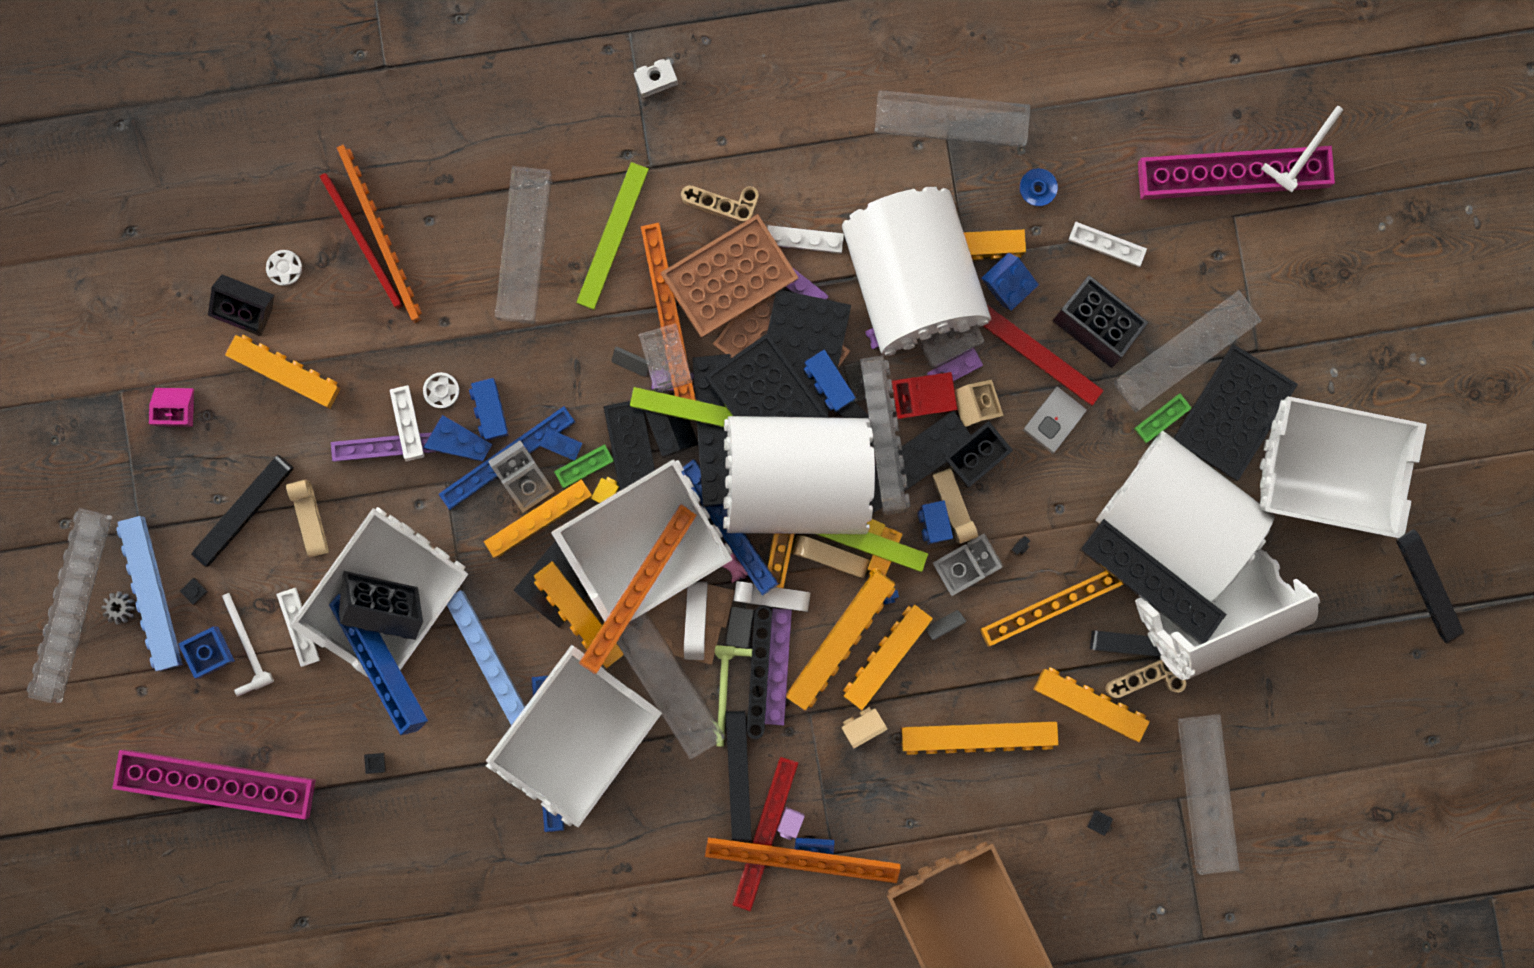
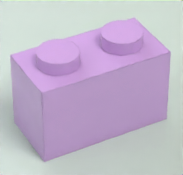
M786 807L777 828L780 836L789 840L792 837L796 838L805 817L804 814Z

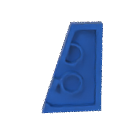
M442 415L423 449L482 462L492 444Z

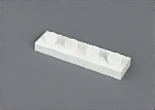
M1075 222L1068 241L1136 267L1141 266L1147 248Z
M768 225V231L779 247L842 253L844 236L842 233Z
M407 385L390 389L404 459L407 462L423 458L424 453L410 388Z
M292 588L278 593L277 597L300 666L304 667L321 661L315 643L290 627L291 622L303 607L297 589Z

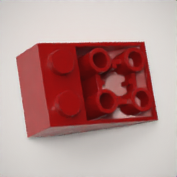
M952 372L892 381L897 419L958 410Z

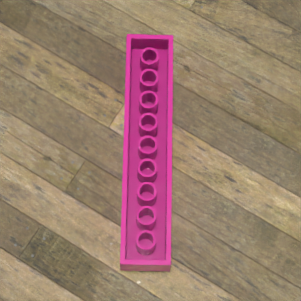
M1320 146L1315 149L1295 177L1298 185L1294 190L1330 188L1335 184L1332 146ZM1307 147L1143 157L1138 161L1141 200L1289 191L1277 183L1276 179L1261 170V168L1267 163L1279 173H1289Z
M124 749L119 750L112 789L308 819L310 818L316 779Z

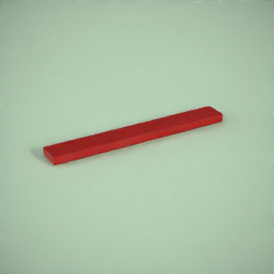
M327 173L320 175V179L394 307L397 310L403 307V303Z
M987 305L992 320L988 321L989 323L984 325V328L1083 401L1093 406L1104 390Z
M783 757L779 758L752 844L772 846L798 762ZM745 864L732 906L751 911L766 865Z

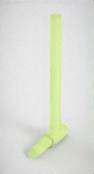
M717 645L715 647V655L721 659L716 746H724L729 660L735 656L752 657V649Z

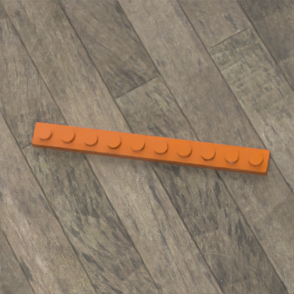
M344 144L336 147L409 316L414 323L421 321L419 316L422 314L418 303L414 304L412 297L415 296L411 287H407L404 280H407L403 269L399 270L397 263L400 261L396 252H391L389 247L392 245L388 234L384 235L382 228H385L381 218H377L375 215L377 208L373 200L369 201L367 194L370 193L366 183L362 184L359 178L362 176L361 171L352 162L355 159L351 149H347Z
M655 223L641 226L674 393L677 397L696 401L675 296L660 274L669 268L660 224Z
M682 504L678 506L581 658L579 664L593 674L599 671L697 516Z
M709 837L705 850V857L891 883H897L900 873V864Z

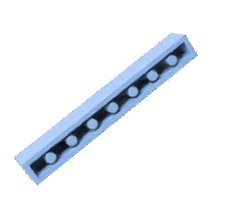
M137 516L119 521L117 534L119 538H122L123 546H121L123 556L127 558V573L132 577L131 589L137 597L135 603L137 611L141 612L142 620H140L142 630L146 632L145 644L151 652V666L153 669L155 668V671H163L181 666L183 664L145 517Z
M460 590L452 596L447 607L512 725L526 706L466 594Z

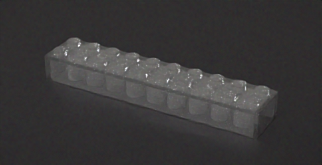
M79 508L74 515L73 522L75 525L68 536L70 543L63 555V560H65L63 568L58 573V579L60 580L58 587H55L53 592V606H50L48 610L49 621L43 629V643L38 647L37 654L39 657L32 669L34 676L27 688L28 698L48 703H62L112 519L110 515Z

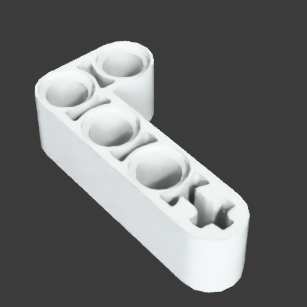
M697 581L687 588L684 659L704 660L708 582Z
M736 581L733 601L808 612L811 593L775 587L763 596L755 584Z

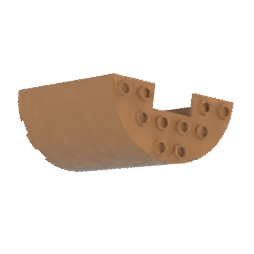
M985 841L974 849L967 851L964 849L956 853L950 859L943 857L935 861V866H925L919 869V874L905 878L903 883L888 890V900L921 968H1053L993 844H987Z

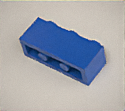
M825 350L805 361L804 365L806 367L803 368L809 378H814L816 381L814 386L819 394L823 393L827 398L825 403L830 410L834 409L835 412H838L855 401L856 397Z
M491 378L471 383L472 389H469L471 399L476 402L477 407L474 408L476 419L480 418L481 426H478L480 436L484 437L486 441L508 436L509 433L495 379Z

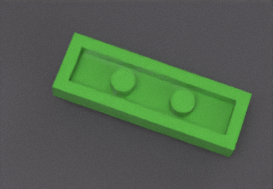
M1179 393L1134 429L1142 440L1147 443L1192 409V407Z
M604 444L554 472L564 489L613 463L614 460Z

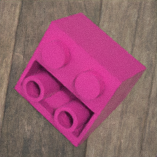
M155 388L149 404V424L164 427H193L194 389Z

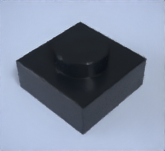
M1023 536L1010 551L1015 556L1019 553L1023 555L1030 547L1027 545L1030 540Z
M196 578L190 580L180 590L192 605H195L208 593L207 589Z
M385 753L364 754L366 774L386 772Z
M1094 810L1086 827L1105 836L1113 818Z

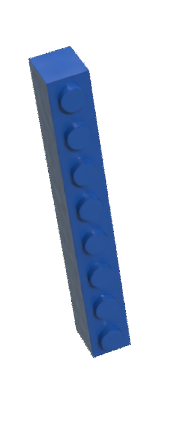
M338 594L329 606L399 734L404 735L419 731L428 720L383 638L376 631H366L362 628L348 627L340 624L339 606L341 594Z

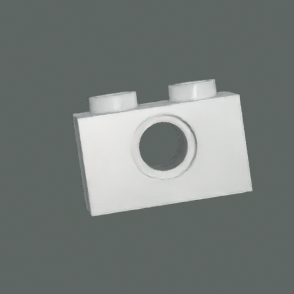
M664 59L658 60L653 66L648 68L647 66L640 67L634 73L643 98L678 85L669 59L666 61ZM656 73L660 75V78L657 81H653L650 79V76Z

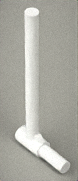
M1340 106L1334 109L1289 173H1279L1267 163L1263 165L1261 170L1276 179L1277 183L1292 193L1298 185L1295 177L1335 123L1343 109Z
M227 593L222 596L256 674L251 683L234 690L238 697L254 689L257 690L274 682V679L270 672L262 671L232 598Z

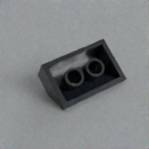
M221 274L211 288L208 316L261 336L271 314L275 295Z
M645 410L663 458L699 445L688 419Z
M988 421L944 457V459L962 484L969 488L1009 455L1013 449Z

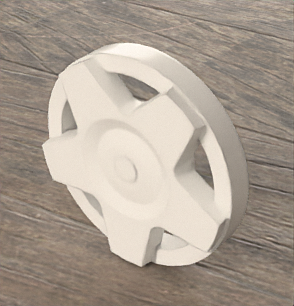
M279 250L273 253L267 260L266 272L274 283L288 286L300 278L302 262L295 253L289 250ZM286 253L284 257L278 256L279 254ZM294 257L297 260L298 265L293 264ZM292 274H297L295 278L290 281V276ZM274 277H280L281 282L276 281Z
M442 372L435 373L425 381L423 395L431 406L441 409L447 408L456 402L459 396V385L451 375ZM440 376L438 381H432L433 378ZM448 378H450L455 385L449 384ZM427 388L431 391L429 396H427ZM452 394H455L454 398L451 401L450 396ZM437 401H441L443 405H437L434 403H436Z

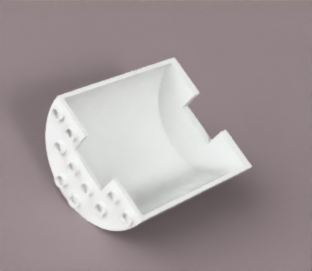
M925 187L920 192L915 189L898 192L869 203L867 209L864 211L863 209H858L850 215L851 219L849 221L845 220L843 222L842 230L881 355L890 356L900 349H912L915 347V344H918L917 339H928L931 337V334L937 332L943 334L949 332L950 328H954L955 332H965L971 326H984L989 323L988 321L992 320L951 192L948 189L943 188L939 191L937 187Z
M1288 396L1285 400H1281L1276 418L1272 422L1269 440L1266 439L1263 450L1266 453L1265 458H1262L1260 463V469L1262 470L1260 507L1266 512L1400 538L1406 531L1411 501L1407 500L1413 465L1420 461L1427 424Z
M728 416V419L724 420V431H728V437L724 439V451H728L727 455H729L726 457V469H729V475L725 480V487L729 488V493L724 497V509H727V517H724L723 526L724 529H727V533L867 534L870 528L867 522L871 521L873 507L869 503L874 498L875 484L874 448L870 446V443L873 441L872 428L867 427V425H870L869 419Z
M1161 431L1140 458L1139 464L1129 478L1116 491L1095 521L1100 523L1105 519L1210 602H1216L1222 595L1221 592L1229 583L1232 584L1236 580L1240 570L1246 564L1249 565L1255 558L1253 553L1257 549H1261L1265 544L1266 540L1264 538L1270 531L1275 515L1264 511L1260 504L1167 433Z
M673 459L551 532L604 621L610 615L681 504L697 516L630 621L733 560L730 556L732 554L730 547L727 543L723 544L720 539L723 537L722 533L715 524L711 525L709 523L710 515L702 505L698 504L701 500L697 493L691 489L694 487L692 482L686 475L681 473L684 469L679 460L674 461Z
M379 507L373 508L290 624L291 628L322 648L326 647L365 676L367 674L329 606L338 594H341L344 571L418 587L423 624L416 640L380 633L400 670L468 575L464 571V565L458 561L452 562L446 552L439 547L435 549L429 545L431 542L418 532L414 535L415 531L408 525L399 522L392 515L387 517V513Z
M1257 549L1253 553L1255 555L1253 561L1249 565L1246 564L1240 570L1236 580L1232 584L1229 583L1221 592L1222 595L1216 602L1212 601L1214 605L1227 615L1206 643H1198L1142 598L1136 599L1135 602L1142 623L1145 622L1147 629L1150 631L1148 636L1153 646H1157L1162 661L1179 679L1188 680L1315 623L1318 616V604L1320 603L1318 595L1297 579L1293 580L1295 588L1293 590L1279 576L1278 570H1280V566L1277 560L1272 559L1266 551Z
M573 645L569 647L488 756L486 767L499 774L508 783L525 792L533 800L539 798L543 801L541 805L555 816L560 814L563 817L561 820L571 827L574 824L576 827H579L662 712L606 672L604 668L600 667L599 671L593 674L580 665L579 662L584 653Z

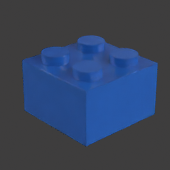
M1007 253L981 278L998 302L1011 311L1039 285L1022 261L1010 253Z
M945 500L922 505L917 512L919 523L923 522L924 529L921 530L923 541H927V544L930 545L953 539Z
M211 627L178 644L195 679H201L235 662L219 627Z

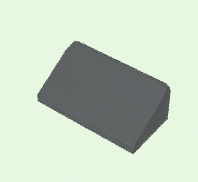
M615 347L612 363L643 377L647 376L651 367L650 361Z
M738 607L731 608L726 645L749 648L755 610Z
M956 610L930 624L925 630L933 641L966 623V620Z

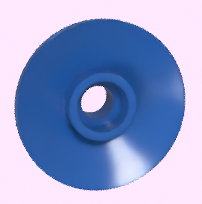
M1032 169L1021 179V196L1030 205H1047L1057 194L1058 184L1056 178L1045 169ZM1040 186L1041 191L1036 192L1034 187Z

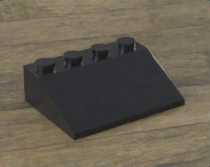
M1090 275L1052 320L1110 368H1113L1148 324V321Z
M555 540L513 591L560 628L565 622L558 614L560 609L556 604L552 606L546 599L548 594L545 590L540 591L534 583L536 581L534 575L553 561L582 599L588 593Z
M344 571L339 606L340 624L416 640L423 624L418 587Z

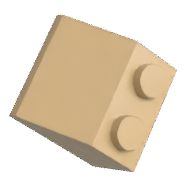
M992 380L968 384L955 390L957 409L960 420L965 427L1004 416Z
M868 707L859 712L861 714L860 717L854 719L852 716L843 721L844 726L841 728L852 748L858 747L887 730L886 725L875 708L871 710Z

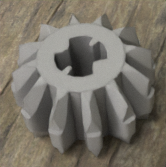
M117 591L116 595L110 593V599H103L107 603V606H101V609L107 610L103 613V616H109L108 622L115 620V624H120L122 620L124 623H127V616L131 618L134 616L130 612V610L136 609V607L130 606L134 599L128 600L129 594L125 593L122 596L120 591ZM117 604L122 606V608H119L121 611H116L115 607L118 608Z

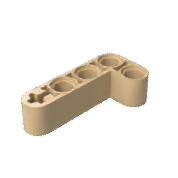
M689 185L683 188L681 197L683 203L687 206L742 224L753 217L759 194L756 188L746 187L743 189L738 202ZM692 192L694 197L687 199V195ZM753 193L755 199L748 201L745 199V195ZM710 198L713 200V203L710 206H705L703 200ZM724 204L730 205L731 210L729 212H723L720 209L721 206ZM743 210L749 213V216L744 219L738 215Z
M949 468L933 474L932 478L941 501L945 500L950 526L958 545L978 538L976 527L973 521L970 520L952 470Z
M305 479L287 484V493L295 506L308 557L312 558L329 553L310 481Z
M796 535L791 549V554L813 560L863 579L870 560L801 535Z
M1160 659L1108 682L1105 690L1108 696L1120 698L1163 679L1169 691L1179 693L1186 688V680L1179 679L1180 687L1174 689L1172 681L1175 678H1179L1171 671H1166L1164 669V662ZM1149 668L1155 671V676L1152 679L1146 676ZM1131 676H1135L1138 681L1134 687L1130 686L1128 682ZM1124 684L1125 688L1117 690L1118 694L1111 691L1114 688L1113 685L1121 686Z

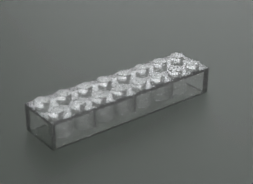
M879 90L874 133L1025 147L1028 139L1031 105Z
M512 166L495 318L499 321L535 324L552 179L550 170Z
M1238 290L1113 381V384L1136 413L1262 320Z
M884 356L860 359L870 427L873 434V447L884 515L908 512L907 507H911L909 494H905L904 488H908L906 474L902 475L901 469H905L903 455L899 456L898 451L902 450L900 436H896V431H899L897 417H893V412H896L894 398H890V394L893 393L891 379H887V375H890L889 362L884 360Z
M645 612L630 621L616 643L691 760L722 741L725 735L648 613Z
M1220 714L1178 718L1196 873L1203 875L1239 871Z

